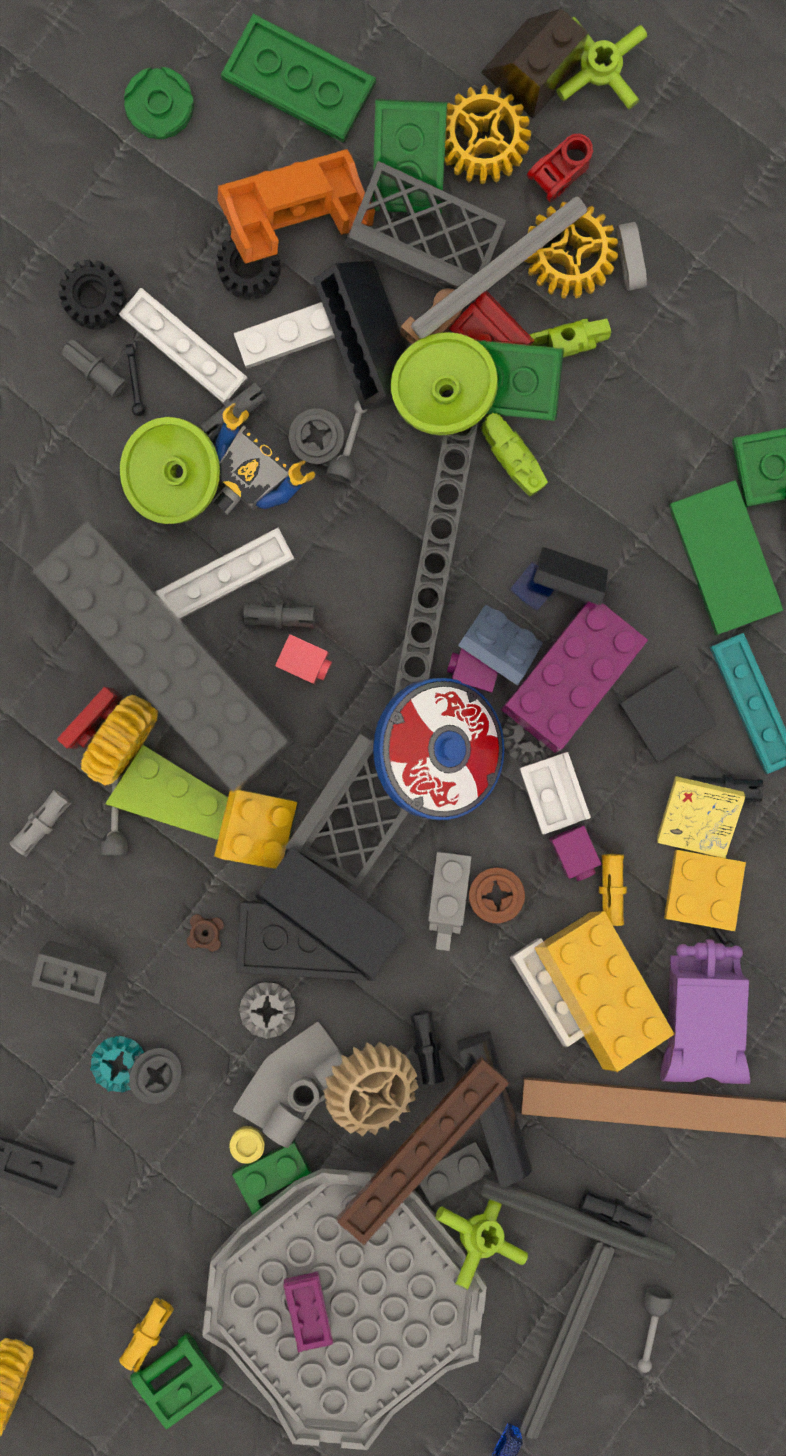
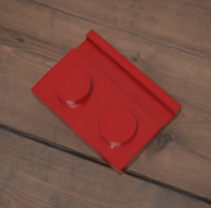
M487 290L471 303L449 328L453 333L462 334L476 340L531 345L535 341Z
M104 687L57 740L67 749H77L79 746L85 748L97 733L94 729L103 719L106 720L109 714L113 712L123 697L114 688Z

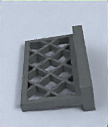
M378 161L344 246L442 290L447 288L455 290L474 276V274L463 270L458 257L475 251L480 263L477 272L490 263L506 220ZM381 174L394 179L399 191L398 193L382 199L377 187ZM403 184H404V185H407V186H409V187H411V188H408V189L405 190ZM420 191L427 195L431 207L414 213L407 195ZM374 194L376 201L369 204L371 197ZM402 198L409 216L391 222L385 204ZM435 199H437V200H439V201H441V202H443V203H440V204L437 205ZM452 206L459 210L463 222L446 228L440 209ZM379 207L386 223L385 226L373 229L361 223L366 211ZM434 213L441 231L424 237L417 219ZM467 214L474 216V218L469 219ZM482 220L495 226L491 238L478 243L471 224ZM411 221L418 240L406 244L399 241L394 228ZM465 227L472 246L456 252L449 233ZM388 230L389 233H390V236H388V235H386V234H384V233H382V232H385V231ZM443 236L450 255L439 259L431 255L426 242ZM418 245H421V248H422L423 251H421V250H419V249H417V248H415V247L418 246ZM487 245V248H486L485 253H484V255H483L482 250H481V247H484V246ZM452 259L454 265H452V264H450V263H448V262H446V261H449V260Z
M362 725L291 833L285 847L288 850L292 847L297 852L303 853L357 888L409 813L400 807L401 810L397 815L382 818L379 801L391 798L387 793H376L373 777H378L376 770L371 771L368 759L373 752L375 732ZM365 765L366 772L358 774ZM368 779L372 796L353 799L350 790L352 782ZM346 793L347 801L340 802V800ZM373 802L377 819L358 822L354 806ZM349 807L353 824L334 827L331 816L332 812L335 809ZM327 822L329 828L322 829L325 823ZM391 823V825L385 831L384 824ZM379 825L382 837L380 841L364 845L360 829ZM355 830L359 847L340 850L336 834ZM331 835L334 851L320 853L312 848L311 844L316 837ZM372 851L367 859L365 852ZM360 853L363 866L357 875L344 867L342 856Z

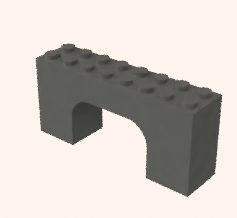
M86 521L32 570L232 792L245 788L296 742L253 693L243 688L166 605L154 591L156 586L117 543L89 521Z

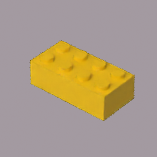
M605 911L589 912L534 947L602 1069L618 1072L674 1035L673 1030Z

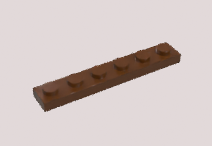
M480 1057L337 1216V1223L361 1244L365 1245L509 1085V1081L483 1057Z

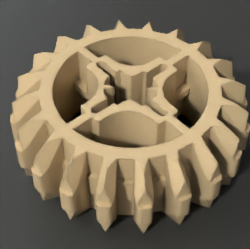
M366 1042L362 1051L353 1047V1054L351 1056L341 1055L343 1063L340 1066H332L334 1075L325 1078L328 1087L323 1090L324 1097L327 1100L325 1102L326 1108L334 1121L341 1127H344L350 1134L356 1131L362 1137L368 1130L376 1136L381 1127L389 1131V1124L394 1120L401 1123L400 1114L402 1112H410L408 1103L416 1100L414 1091L419 1088L415 1079L417 1077L416 1071L407 1056L399 1052L396 1047L392 1045L387 1047L381 1042L375 1047Z

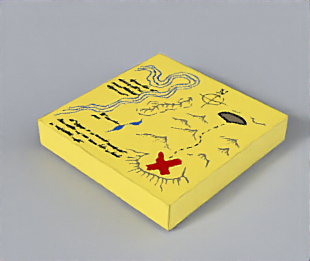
M675 776L657 835V843L726 858L745 800V793Z

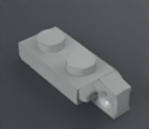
M440 851L436 853L428 921H430L429 930L437 931L435 943L437 950L450 951L452 933L460 934L461 925L463 926L471 855Z

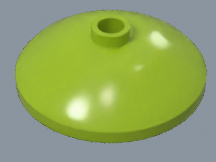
M450 332L432 334L413 343L398 359L391 378V393L399 414L414 428L434 435L454 434L475 425L491 408L498 387L496 367L488 351L476 340L462 334ZM446 390L453 391L450 397L441 396Z
M162 417L143 424L131 435L122 452L120 480L123 491L137 512L157 523L179 524L197 517L211 503L219 484L220 465L212 441L202 429L184 419ZM178 466H181L183 469V474L180 478L176 475Z

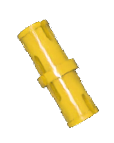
M604 854L601 855L602 886H599V894H602V911H605L613 926L624 925L623 894H627V886H623L624 855Z
M155 1298L145 1318H143L141 1323L136 1324L133 1330L134 1336L119 1359L121 1365L130 1371L133 1369L134 1372L139 1371L152 1346L157 1345L160 1340L159 1334L174 1311L170 1303L164 1299L160 1301L159 1298Z

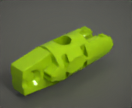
M582 319L574 323H567L555 328L530 333L529 335L535 340L531 345L547 343L548 347L564 348V358L595 349L596 343L610 338L611 327L608 319L588 322V319Z
M493 412L485 418L484 423H482L481 432L492 447V453L508 475L529 497L536 494L548 483L536 458L516 431L513 432L507 422L503 420V417Z

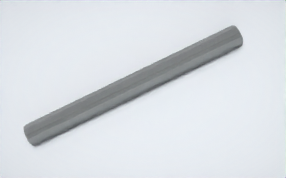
M574 197L415 320L411 325L415 334L420 339L427 337L587 212L583 201L579 197Z

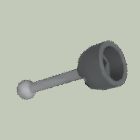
M359 400L354 405L356 413L343 455L332 458L326 471L327 477L347 484L353 482L355 475V463L350 458V453L362 414L368 410H362Z
M121 774L118 777V779L112 783V792L121 780ZM112 807L111 831L101 839L100 855L128 856L127 838L118 831L119 808Z
M648 1287L645 1293V1308L652 1317L643 1358L638 1362V1368L643 1373L649 1372L652 1368L650 1356L658 1318L668 1314L673 1304V1293L661 1287Z

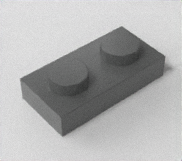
M474 1138L447 1153L419 1185L432 1206L492 1173V1169Z

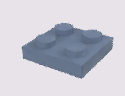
M485 604L458 646L518 685L543 642L538 640L529 630L522 629L508 620L501 611L492 609Z

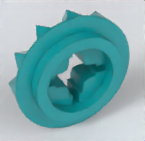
M110 1037L101 1042L92 1054L90 1070L93 1072L96 1083L106 1088L108 1092L123 1093L131 1089L127 1085L130 1082L128 1069H122L115 1077H112L114 1074L112 1072L113 1066L108 1062L109 1060L115 1061L123 1051V1064L128 1069L132 1068L135 1062L134 1056H140L144 1051L136 1041L128 1037Z

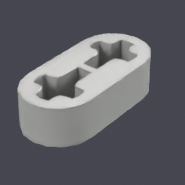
M636 222L619 224L616 226V238L618 239L617 246L626 289L630 291L645 288L647 285L646 268Z

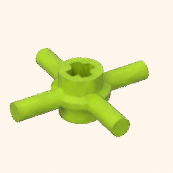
M639 25L615 44L607 40L594 42L588 34L581 58V71L556 89L559 98L565 101L590 82L598 86L609 84L628 109L635 106L639 98L620 75L623 66L622 56L647 37L646 30Z
M489 1199L484 1213L474 1215L469 1220L443 1206L437 1210L435 1219L460 1232L461 1243L468 1252L455 1283L457 1286L468 1290L480 1259L488 1258L496 1252L519 1265L526 1263L528 1253L505 1241L504 1231L496 1221L502 1206L501 1203Z

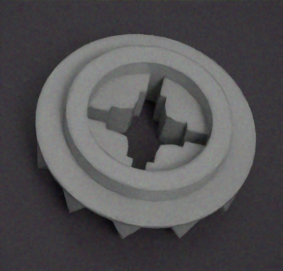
M263 982L254 985L245 993L240 1004L239 1011L242 1025L252 1035L265 1039L281 1036L291 1026L295 1017L293 997L287 989L276 983ZM266 996H269L271 1008L282 1011L272 1014L268 1025L262 1013L253 1011L263 1007Z

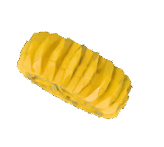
M486 85L482 86L481 94L477 95L475 90L470 87L467 90V99L458 93L455 96L456 105L447 103L445 154L447 155L445 156L444 163L446 166L456 163L454 167V174L456 176L464 170L467 171L466 180L468 182L473 180L474 175H480L479 181L483 185L486 183L487 175H491L494 182L497 183L500 180V171L510 176L513 172L512 165L521 166L523 161L521 155L527 154L529 150V145L526 141L530 140L531 131L525 129L529 125L528 116H520L523 113L522 104L512 106L514 100L512 93L504 99L500 98L501 89L499 87L495 89L494 95L488 94ZM488 112L489 114L482 117L477 116L474 113ZM501 120L510 129L512 136L510 145L504 141V136L498 131ZM458 125L464 129V134L470 139L465 151L456 139L455 131ZM491 128L488 139L485 135V139L479 138L477 141L478 132L482 134V131L488 132ZM483 153L495 156L492 158H477Z
M565 201L561 203L560 208L566 204ZM593 205L587 208V212L562 231L559 242L552 243L549 248H540L524 261L534 263L528 269L530 276L540 273L536 281L537 286H543L546 282L550 284L547 291L549 295L554 293L556 287L562 289L560 293L562 299L567 297L569 290H573L575 298H580L582 287L587 293L592 294L595 291L594 283L603 286L606 282L604 274L611 275L614 270V266L610 262L617 260L618 253L611 249L617 246L618 239L609 237L613 233V225L602 227L606 218L604 214L599 215L596 219L592 216L594 212ZM550 206L546 212L547 217L539 214L535 220L537 226L555 213L556 209ZM530 226L528 233L537 226ZM575 227L583 229L591 237L580 236L576 232ZM567 242L569 245L574 246L573 250L577 249L574 261L573 256L568 255L569 251L564 252ZM598 252V262L589 271L580 274L581 260L590 257L591 253ZM558 263L562 265L567 274L558 272L550 264Z
M129 695L123 699L113 712L109 714L88 745V749L81 760V770L88 774V777L95 782L98 781L104 786L112 784L124 772L126 767L130 765L150 735L157 721L158 710L152 707L151 703L136 695Z
M5 1338L0 1342V1436L5 1430L15 1408L34 1354L33 1347L17 1339Z

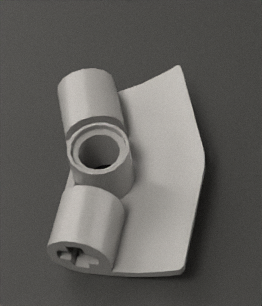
M320 1022L314 1023L271 1053L263 1061L233 1108V1112L261 1127L266 1136L286 1148L290 1147L315 1106L325 1099L323 1090L328 1087L325 1078L334 1075L332 1066H340L343 1063L341 1058L343 1054ZM301 1085L310 1087L313 1090L314 1099L308 1103L300 1102L295 1096V1089Z

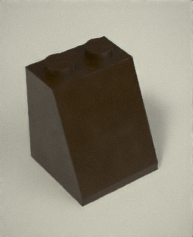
M557 9L529 18L486 65L481 74L497 88L499 87L506 96L512 93V96H514L513 102L522 104L523 110L534 119L557 93L556 89L564 84L579 68L588 31L563 9Z

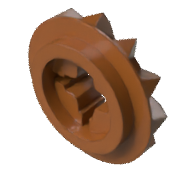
M492 867L480 872L471 883L469 891L471 907L477 916L487 922H507L517 916L523 907L525 900L523 884L508 869ZM495 880L501 891L512 892V894L501 898L500 910H497L493 899L482 898L483 895L492 892Z

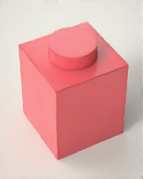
M289 634L275 667L315 685L317 679L324 681L332 661L327 660L328 651Z

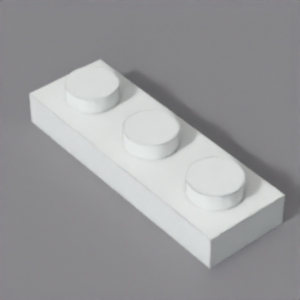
M322 302L234 333L246 369L335 338Z
M537 938L511 955L510 959L563 1047H568L582 1038L584 1034L578 1027L567 1004L536 953L534 947L544 942L542 938Z

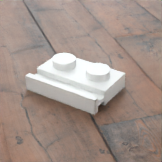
M568 752L519 768L541 834H546L591 818Z

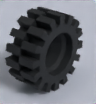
M232 238L229 242L225 239L221 243L222 250L218 249L216 266L224 287L228 291L231 290L232 294L236 297L242 295L244 300H250V296H255L256 299L262 298L261 294L264 292L268 295L272 291V285H277L279 281L278 275H281L278 253L261 259L262 268L260 272L254 277L247 278L241 276L236 271V261L241 255Z
M84 260L85 265L82 266L77 262L73 264L75 269L72 272L69 269L65 271L66 279L60 280L59 285L62 291H58L59 298L62 300L61 305L78 325L82 327L86 325L88 329H94V326H99L100 329L106 328L105 323L110 321L113 324L116 322L114 317L117 314L119 315L122 310V304L125 305L126 298L124 297L125 289L113 269L109 266L106 267L103 262L96 261V264H93L91 260ZM95 282L101 284L105 288L103 302L96 307L83 305L80 301L81 289L88 283Z

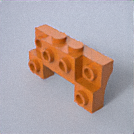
M348 149L219 185L217 200L231 226V238L246 264L278 253L279 240L274 230L330 214L341 235L349 233L365 191L360 182L355 162ZM374 208L365 212L362 224L368 227L373 226Z

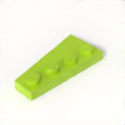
M143 745L105 804L218 840L228 797Z

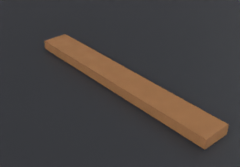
M523 1077L521 1114L786 1138V1100Z

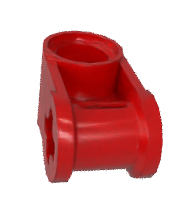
M579 133L568 136L552 152L542 157L527 173L528 179L530 181L535 180L547 194L546 199L549 203L561 196L589 168L593 153V145L590 139ZM572 149H578L584 153L585 158L580 161H574L568 157L567 152Z

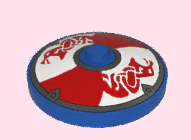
M426 679L405 687L387 704L376 727L373 753L379 780L386 793L399 807L421 818L448 820L461 817L475 810L493 791L503 767V731L493 707L475 688L454 679Z

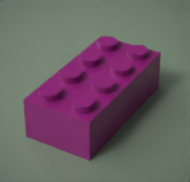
M587 601L503 705L501 710L556 753L564 748L647 643L648 639L603 603L597 605Z

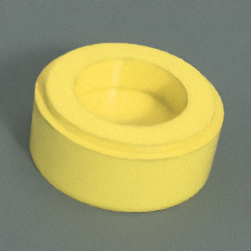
M243 1126L237 1129L230 1140V1152L241 1163L249 1164L257 1161L262 1156L265 1148V1138L262 1132L252 1126Z

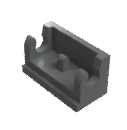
M48 941L38 954L31 986L99 1005L101 998L108 988L109 983H107V980L113 970L115 959Z

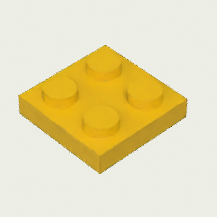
M241 789L234 792L230 790L214 856L219 859L276 869L285 856V847L289 839L297 802Z
M675 850L664 919L735 931L746 862Z

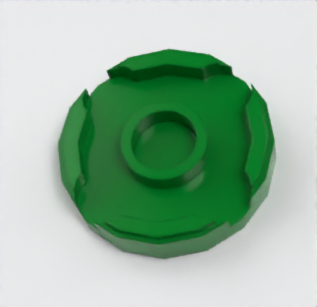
M150 67L141 70L132 77L125 89L124 106L128 120L139 133L148 138L166 139L176 136L187 127L193 116L194 100L189 84L181 74L167 67H160L161 69H152Z

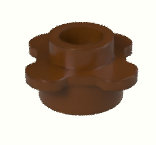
M200 914L192 916L190 919L192 928L190 936L187 938L188 946L193 949L199 947L208 948L212 952L217 951L221 946V941L219 940L220 931L224 928L222 919L219 917L207 919L203 918ZM207 930L209 932L208 936H204L202 931Z

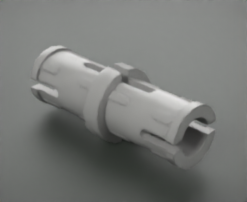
M54 789L36 812H31L27 817L29 821L14 839L10 841L11 847L21 855L28 857L45 834L49 835L53 831L54 823L72 802L61 792Z

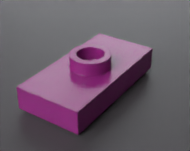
M319 1272L283 1279L298 1352L333 1345V1337Z

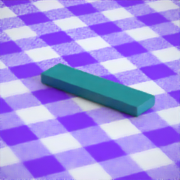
M744 633L709 647L764 773L769 774L785 767L786 728Z

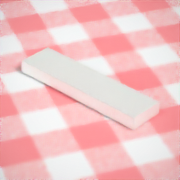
M142 288L138 290L119 313L122 319L222 403L227 399L231 401L247 382L248 378Z
M276 528L161 588L156 593L176 616L182 619L295 559L279 528Z

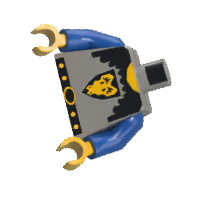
M231 404L223 412L224 423L215 444L220 465L219 481L225 487L212 502L227 515L240 500L252 510L257 507L268 509L287 503L302 487L303 483L315 477L314 471L303 476L300 469L306 461H300L290 466L244 425L240 429L239 426L248 419L249 413L245 410L238 419L233 414V408L236 404Z

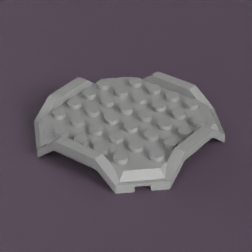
M322 1168L294 1181L244 1221L211 1257L202 1337L225 1350L263 1394L274 1409L292 1444L319 1446V1442L339 1443L341 1448L368 1450L396 1412L447 1371L477 1362L479 1359L481 1322L487 1291L486 1283L476 1269L468 1290L455 1284L467 1254L446 1226L435 1219L436 1214L418 1192L413 1190L365 1245L361 1244L337 1223V1216L376 1173ZM319 1272L333 1337V1345L298 1352L283 1279Z

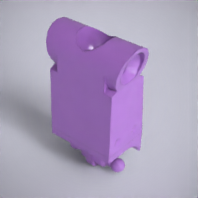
M706 939L705 943H696L694 946L679 945L676 950L677 955H670L668 1023L674 1035L668 1038V1045L663 1055L660 1070L661 1081L693 1082L709 1077L720 1083L750 1084L749 1068L744 1053L746 1050L749 980L741 971L740 958L743 955L742 948L739 946L725 947L722 943H715L714 940Z

